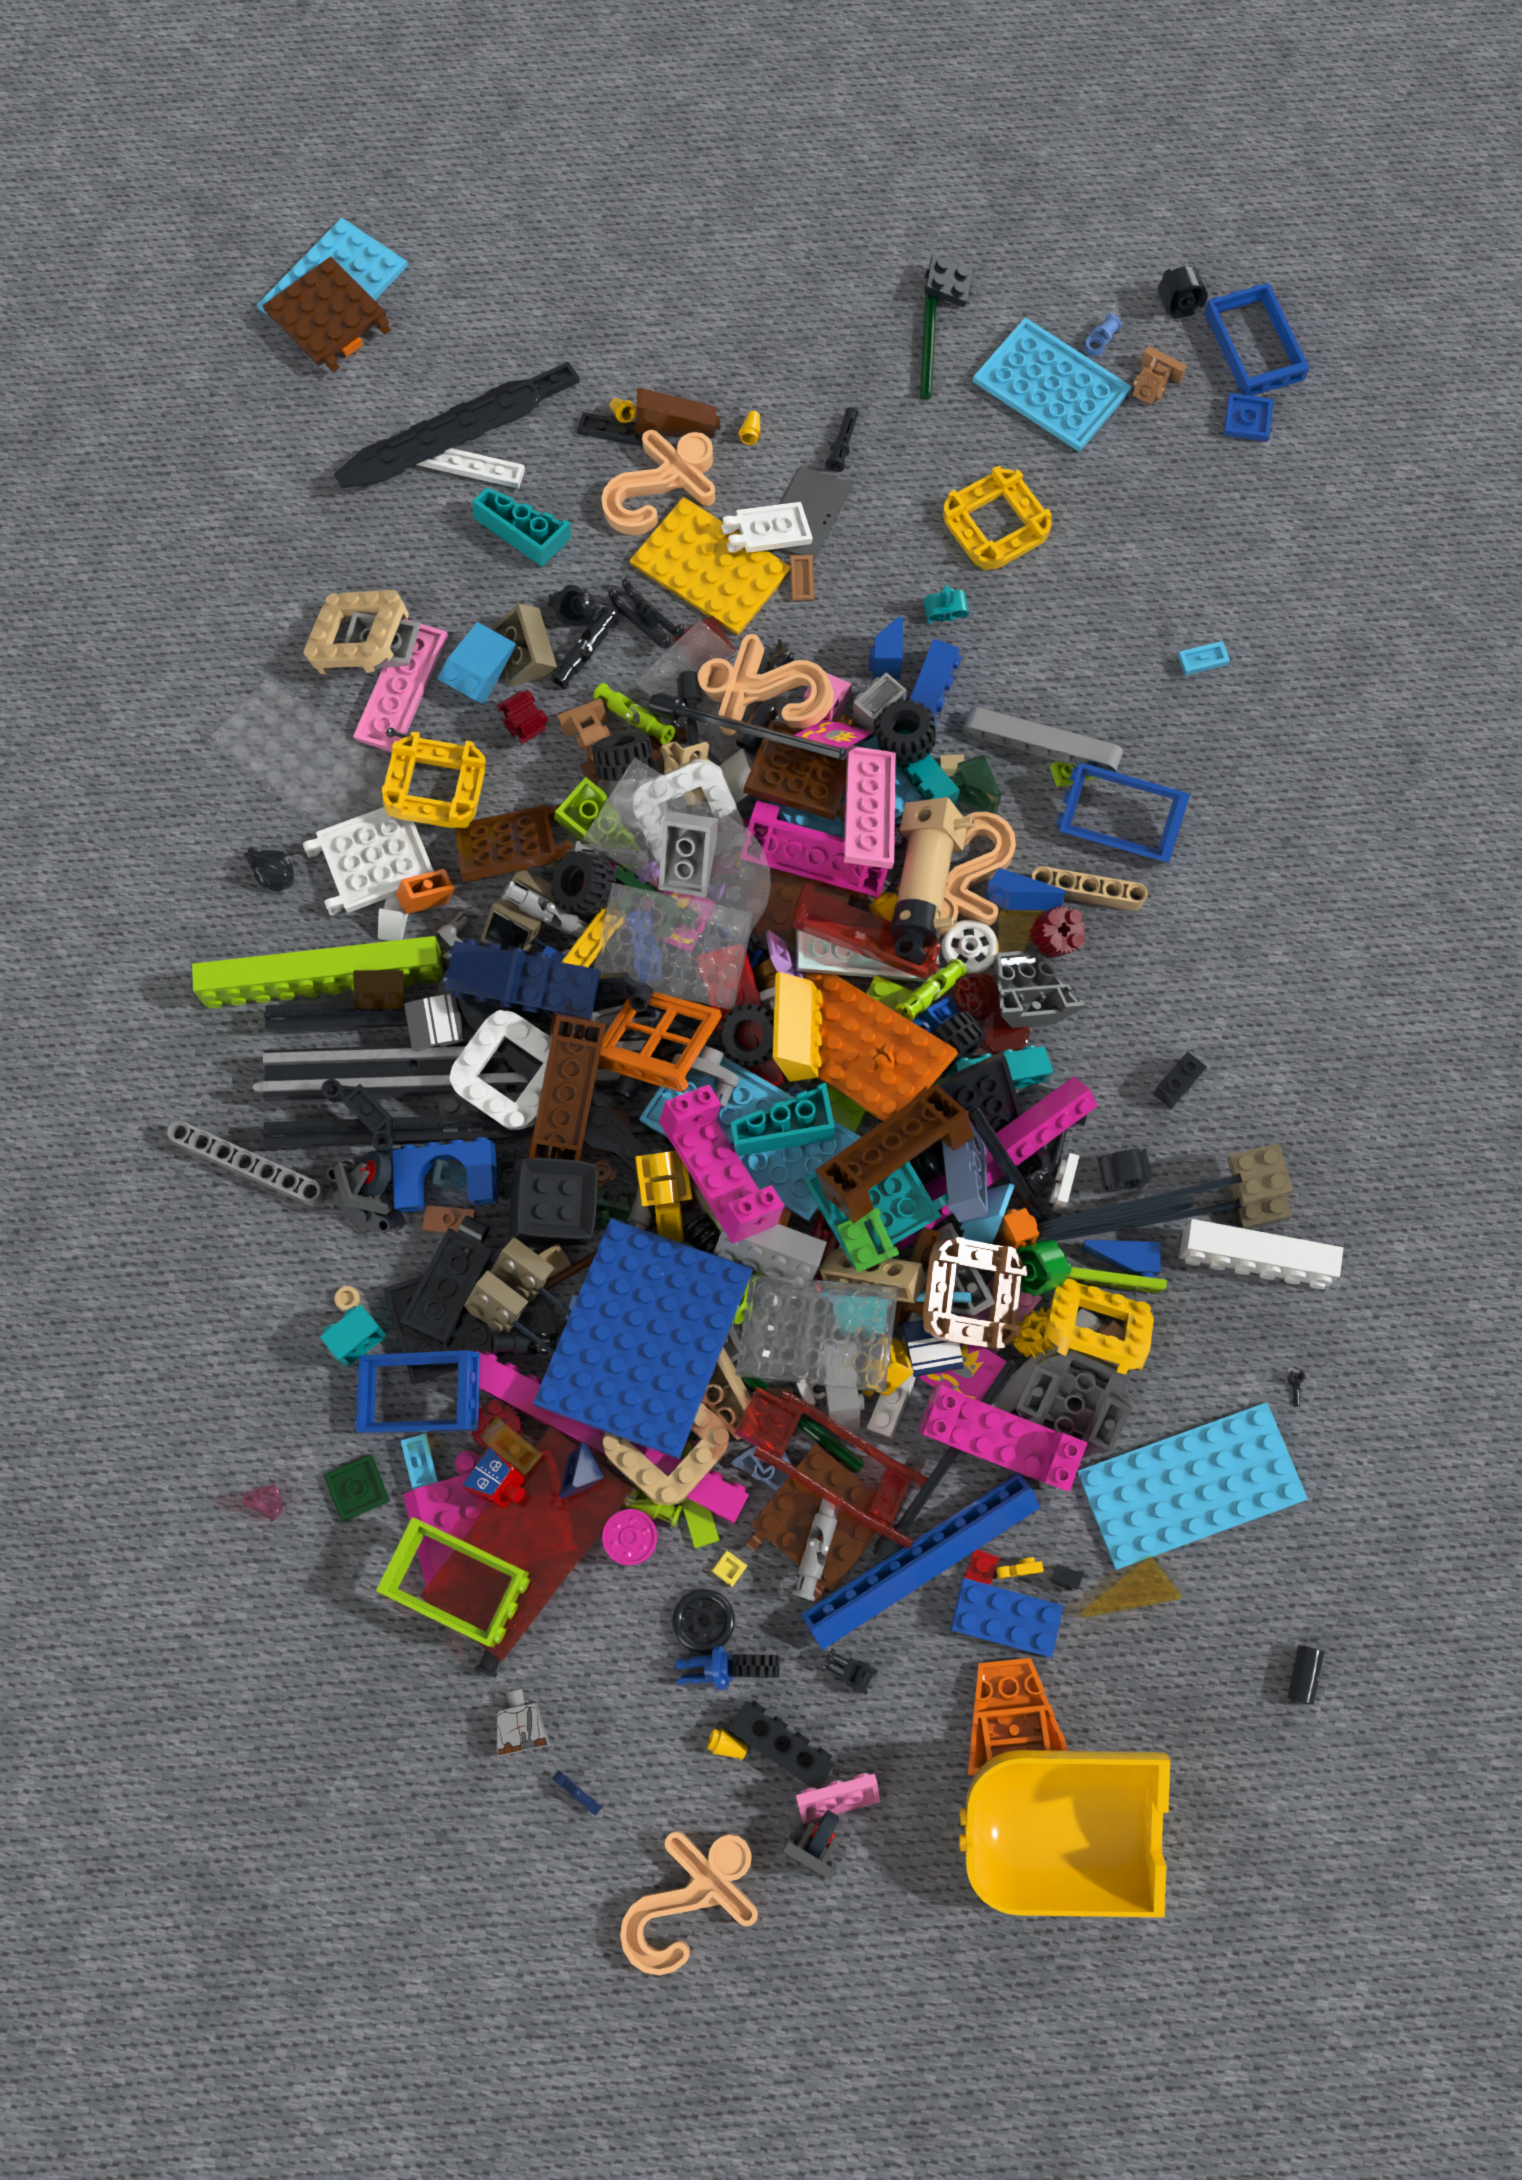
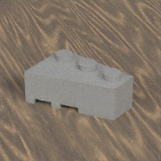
M850 1340L820 1343L830 1433L860 1430V1410H865L863 1394L858 1395L857 1387H861L860 1371L855 1372L854 1364H858L857 1350L851 1348Z

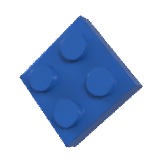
M1229 393L1223 436L1268 442L1274 399Z

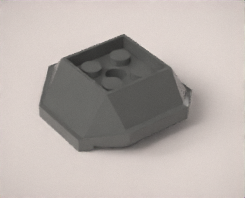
M1069 1348L1066 1356L1057 1352L1036 1362L1017 1403L1016 1410L1021 1418L1088 1442L1082 1456L1083 1458L1099 1453L1112 1452L1132 1410L1133 1403L1123 1375L1117 1373V1366L1095 1356ZM1070 1398H1079L1082 1403L1074 1404L1070 1401Z

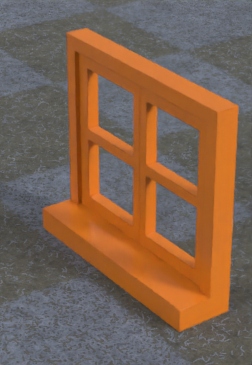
M654 991L649 1005L667 1010L656 1029L631 1022L637 1011L631 1008L629 999H627L603 1037L598 1063L599 1067L684 1093L689 1086L685 1076L722 1017L720 1010ZM677 1013L702 1020L691 1039L666 1032ZM626 1028L651 1035L640 1054L615 1047ZM661 1038L687 1045L676 1064L650 1057Z

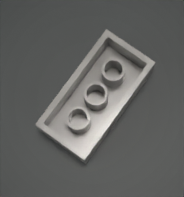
M777 1224L772 1228L732 1244L726 1232L722 1229L713 1255L752 1268V1271L765 1274L773 1280L786 1282L794 1288L808 1290L819 1267L827 1242Z

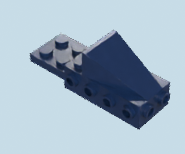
M463 938L462 942L454 941V946H451L449 949L448 959L450 960L449 970L445 971L443 983L445 984V989L452 991V996L466 999L468 994L476 996L475 1001L490 1003V999L498 1000L500 1006L513 1008L514 1004L523 1005L522 1010L537 1013V1009L592 1018L601 974L599 969L548 959V954L534 952L533 956L525 955V950L510 947V951L501 950V945L487 943L486 947L477 945L478 941Z

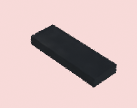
M587 412L582 413L577 429L578 434L642 446L643 444L642 436L644 433H635L636 422L622 423L617 418Z

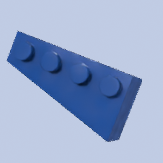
M933 638L910 699L915 700V703H923L924 707L928 706L935 719L937 712H942L945 704V699L943 698L946 691L951 689L954 680L952 677L955 670H958L962 656H960L959 647Z

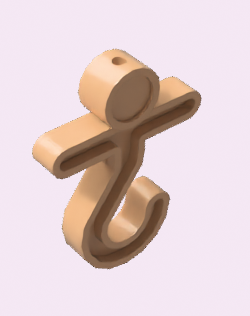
M655 430L646 431L642 436L644 451L660 467L619 474L612 478L605 486L601 498L604 517L609 525L618 532L628 535L645 534L654 529L658 524L657 511L653 506L647 505L635 511L623 508L622 502L628 497L668 493L675 488H684L701 505H712L716 499L715 487L703 475L704 472L710 469L713 463L712 442L702 433H688L679 440L676 450Z
M749 634L742 640L734 667L722 658H714L703 664L699 670L698 681L705 695L712 701L722 702L718 715L742 721L748 704L755 701H766L801 685L812 688L809 698L802 703L787 704L782 710V716L790 728H807L817 724L827 716L833 705L834 691L828 675L819 665L813 662L795 660L764 674H757L764 653V647L759 637L755 634ZM719 726L725 735H734L737 732Z
M973 812L964 817L974 819V826L968 827L966 830L964 846L973 838L983 836L989 838L994 843L995 849L990 853L955 866L948 873L941 919L954 917L957 922L959 913L970 920L980 921L990 927L996 923L998 907L987 899L969 891L968 888L992 878L998 868L1007 869L1011 864L1016 847L1015 834L1009 823L999 815L989 812ZM952 927L939 928L938 936H944Z
M673 1831L665 1839L666 1850L688 1871L691 1878L686 1887L646 1894L631 1905L623 1918L620 1937L623 1951L632 1965L644 1973L662 1975L677 1970L687 1962L690 1956V1948L682 1940L674 1941L667 1948L656 1949L648 1945L643 1932L646 1922L651 1918L721 1905L742 1926H751L755 1923L758 1916L756 1905L732 1882L745 1875L751 1865L752 1852L750 1845L740 1835L732 1833L721 1835L711 1846L708 1857L681 1831Z

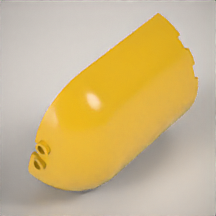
M1013 1750L1001 1753L988 1760L972 1779L966 1797L965 1808H960V1825H964V1834L959 1835L960 1851L965 1852L968 1878L976 1894L987 1905L1011 1915L1165 1917L1167 1865L1162 1854L1163 1813L1169 1812L1170 1758L1167 1753Z

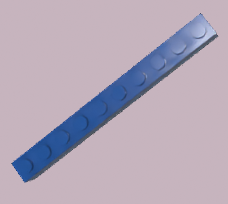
M1019 1473L802 1613L801 1616L820 1648L824 1650L1038 1510L1040 1505L1032 1487Z

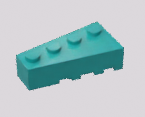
M488 487L472 501L473 518L541 567L571 539V522L566 520L559 521L547 512L544 514L533 510V506L514 502L513 498Z
M908 729L897 732L902 735L911 734ZM926 753V758L923 760L917 759V763H912V761L908 762V764H902L901 761L898 764L896 763L897 766L903 769L907 780L911 785L916 786V791L919 794L921 793L925 800L948 797L955 807L957 806L960 789L930 754Z
M1031 1045L1020 1051L1013 1052L1012 1049L1002 1052L1006 1056L1015 1090L1046 1082L1054 1073L1045 1046L1035 1048L1034 1045ZM983 1054L971 1060L969 1058L958 1059L945 1077L991 1057V1054Z
M826 1082L818 1085L814 1090L797 1094L795 1098L785 1102H777L773 1104V1107L766 1110H758L730 1122L735 1153L738 1156L835 1140V1126Z

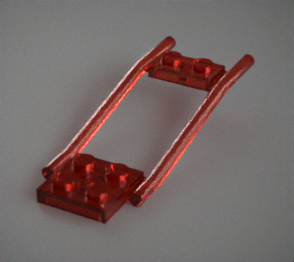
M757 1387L734 1434L757 1446L753 1456L779 1469L861 1524L909 1549L913 1539L890 1526L894 1521L910 1480L923 1486L928 1477L892 1459L795 1395L783 1390L780 1398H777ZM802 1412L887 1467L866 1514L781 1459Z

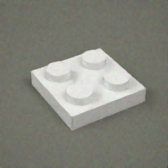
M1070 1153L1066 1160L1062 1159L1057 1169L1055 1180L1059 1181V1183L1055 1184L1049 1203L1053 1204V1212L1061 1214L1068 1202L1079 1155Z

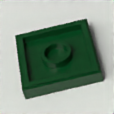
M372 1454L324 1474L342 1523L391 1502Z

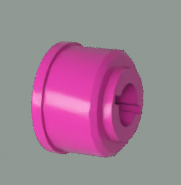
M626 1509L619 1511L611 1516L604 1526L602 1534L603 1546L609 1557L619 1564L628 1566L642 1564L651 1557L656 1548L657 1530L655 1524L648 1515L639 1510Z

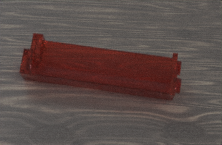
M806 882L802 886L793 910L794 918H792L790 927L923 980H926L931 975H935L937 972L939 961L936 960L941 948V944L938 943L940 936H938L935 945L924 948L927 952V957L923 964L918 966L901 959L894 951L896 941L889 934L891 928L890 921L813 891L815 885Z

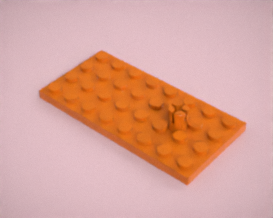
M804 972L802 974L803 979L812 981L817 990L821 991L823 998L819 1009L822 1016V1024L819 1025L822 1044L819 1046L818 1052L821 1058V1067H818L817 1078L824 1083L826 1082L828 1086L881 1121H885L927 1091L957 1056L958 1052L954 1047L837 975Z

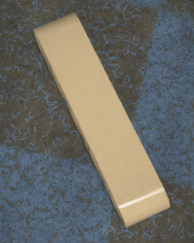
M1037 867L1031 875V878L1034 880L1042 878L1046 881V884L1064 889V899L1137 911L1143 907L1148 895L1146 887L1140 883L1056 868ZM1066 882L1070 887L1064 888L1059 883ZM1089 886L1093 889V891L1087 892L1083 889V887ZM1112 890V891H1114L1117 895H1116V896H1110L1109 894H1107L1106 891ZM1135 894L1139 896L1140 900H1134L1130 895Z

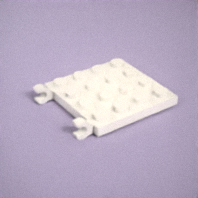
M384 807L317 831L318 838L302 843L308 858L317 856L322 850L340 894L337 897L324 901L330 916L338 914L343 908H345L347 913L395 896L401 879L434 872L414 822L389 816L386 814Z

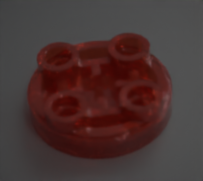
M972 973L958 980L953 989L952 997L956 1008L960 1012H969L975 1020L987 1019L996 1012L1000 1005L999 988L992 981L991 975L988 973Z
M1000 1009L989 1013L981 1026L987 1033L983 1044L993 1055L1012 1049L1013 1052L1022 1050L1026 1046L1030 1035L1029 1027L1012 1028L1001 1016Z

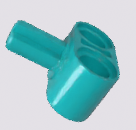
M945 585L940 593L931 594L923 598L926 620L929 624H932V621L938 620L941 622L952 621L958 617L964 619L969 615L965 592L949 588V585Z

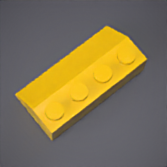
M778 972L775 979L773 1059L790 1082L817 1078L818 1067H821V1058L818 1052L819 1046L822 1044L819 1032V1025L822 1024V1016L819 1011L820 1004L823 1002L822 993L820 990H817L810 980Z

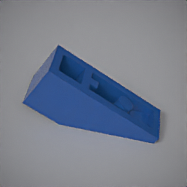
M998 868L988 883L986 899L996 906L1007 910H1049L1057 906H1063L1065 890Z
M1084 1240L1082 1243V1250L1129 1275L1154 1278V1276L1157 1277L1161 1272L1160 1242Z

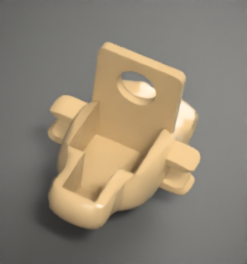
M677 742L663 744L660 747V755L664 760V773L689 764L694 759L701 758V760L710 761L707 758L709 744L703 742L686 748H682ZM699 751V756L696 755L694 752ZM701 786L682 794L683 800L687 805L701 806L708 803Z

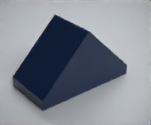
M583 1442L568 1455L559 1497L561 1498L590 1489L604 1478L588 1446Z

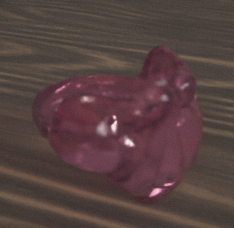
M275 1485L263 1487L254 1492L248 1491L243 1494L242 1504L245 1507H251L258 1512H262L270 1519V1522H273L282 1513V1497Z

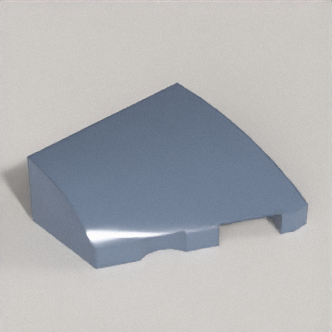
M765 1440L731 1462L734 1467L745 1471L753 1478L766 1483L776 1491L796 1468L779 1442H768ZM765 1445L776 1455L775 1458L766 1459L763 1456L762 1450Z

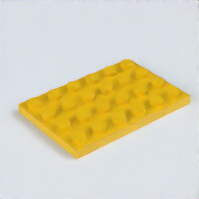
M683 497L629 560L630 565L739 636L790 574V565L767 550L747 553L744 547L737 552L730 553L727 547V543H730L728 537L734 534H741L736 530L730 534H723L721 525L724 523Z

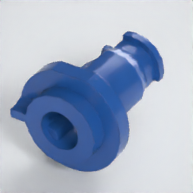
M723 1646L714 1647L710 1656L692 1657L688 1660L677 1659L675 1663V1669L704 1667L705 1672L681 1675L677 1679L679 1686L684 1685V1683L702 1684L714 1682L717 1690H726L729 1682L733 1680L732 1658L729 1652L725 1653Z

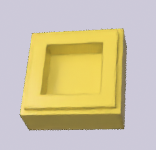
M726 1550L711 1572L733 1587L748 1565Z

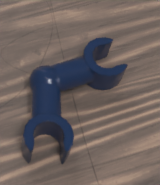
M560 1770L553 1776L552 1779L569 1793L572 1799L577 1800L596 1816L602 1809V1806L595 1799L583 1792L580 1787H577Z

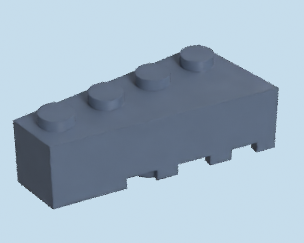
M971 1122L974 1137L957 1150L953 1151L942 1141L949 1197L947 1199V1207L951 1214H955L959 1223L988 1214L986 1146Z

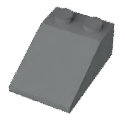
M353 612L344 643L366 642L376 615ZM401 620L390 646L394 654L390 661L385 659L373 668L409 666L420 623Z
M673 811L665 817L662 828L659 890L700 897L707 896L717 842L718 819Z

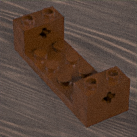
M553 1012L549 1032L551 1042L534 1130L529 1135L526 1159L580 1160L606 1027L603 1021Z
M935 1084L817 1168L815 1171L823 1194L853 1224L874 1210L868 1190L939 1139L946 1143L953 1151L972 1139L974 1135L968 1112Z

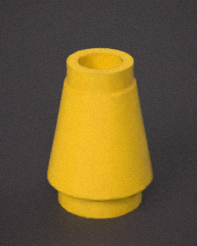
M613 398L610 401V409L620 422L628 423L635 418L636 408L631 401Z
M749 411L739 430L740 440L746 445L756 444L761 437L760 414L756 411Z
M714 1728L709 1737L707 1749L711 1750L712 1754L743 1760L748 1744L722 1728L720 1730Z

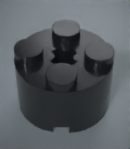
M1194 265L1168 269L1163 273V278L1158 285L1157 292L1166 313L1171 315L1172 318L1179 319L1195 314V309L1199 306L1202 308L1208 299V292Z
M1139 1148L1112 1153L1113 1158L1106 1159L1105 1155L1097 1158L1103 1188H1107V1193L1122 1191V1188L1127 1187L1126 1185H1131V1189L1142 1188L1146 1184L1151 1183L1150 1180L1153 1179L1146 1148L1141 1151Z

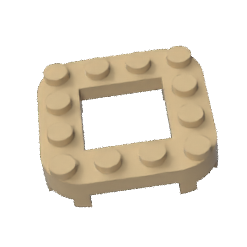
M396 590L347 592L338 595L332 593L328 595L303 652L311 665L320 674H327L329 668L363 667L366 673L374 672L375 669L373 667L385 659L390 661L394 655L390 646L401 620L408 619L409 615ZM353 612L369 615L377 614L366 642L333 644L340 624L348 622L350 617L353 616Z
M701 1403L691 1430L702 1440L668 1477L637 1450L630 1441L605 1432L603 1450L608 1462L611 1465L613 1464L642 1490L653 1503L669 1506L683 1502L714 1465L722 1459L727 1450L729 1433L723 1421Z

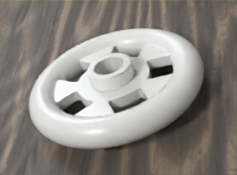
M977 920L957 922L956 926L948 930L942 939V953L947 963L951 959H957L959 954L968 958L965 964L966 974H976L988 969L995 962L996 954L999 951L998 939L994 931L988 925ZM973 929L974 936H964L963 930ZM985 936L989 945L983 947L979 938ZM953 939L960 940L958 948L951 947ZM968 944L973 945V946H974V950H972V951L967 950V949H966V945H968ZM982 953L986 958L978 963L974 958Z

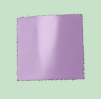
M767 930L765 935L768 949L776 970L803 978L802 971H796V960L790 956L787 942Z

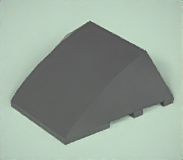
M1039 950L1001 952L996 954L1001 1016L1012 1028L1056 1024L1085 1008L1086 1004L1074 997L1070 992L1072 988L1069 984L1062 983L1056 976L1057 970Z

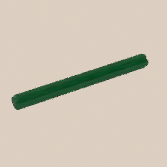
M925 293L920 380V398L923 400L931 399L937 302V297Z
M745 1370L740 1376L742 1382L766 1402V1387H771L750 1370ZM799 1409L793 1411L792 1421L797 1422L799 1429L853 1472L858 1473L863 1468L865 1463L862 1459Z

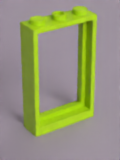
M412 1517L376 1591L482 1644L494 1647L496 1643L500 1644L506 1632V1629L503 1627L507 1619H511L514 1616L518 1604L515 1602L519 1593L523 1594L527 1589L530 1579L527 1578L529 1572ZM424 1535L512 1577L487 1632L398 1589Z

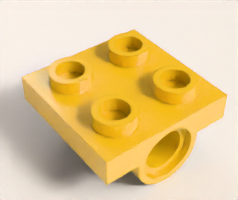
M677 1151L635 1156L641 1206L692 1199L689 1173Z

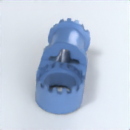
M1113 313L1107 314L1105 321L1101 325L1096 326L1094 331L1088 336L1084 350L1089 356H1100L1105 346L1112 339V335L1122 328L1123 325L1120 322L1121 319H1118L1119 316L1116 317V314L1113 315ZM1097 343L1100 345V348H1091L1089 344Z

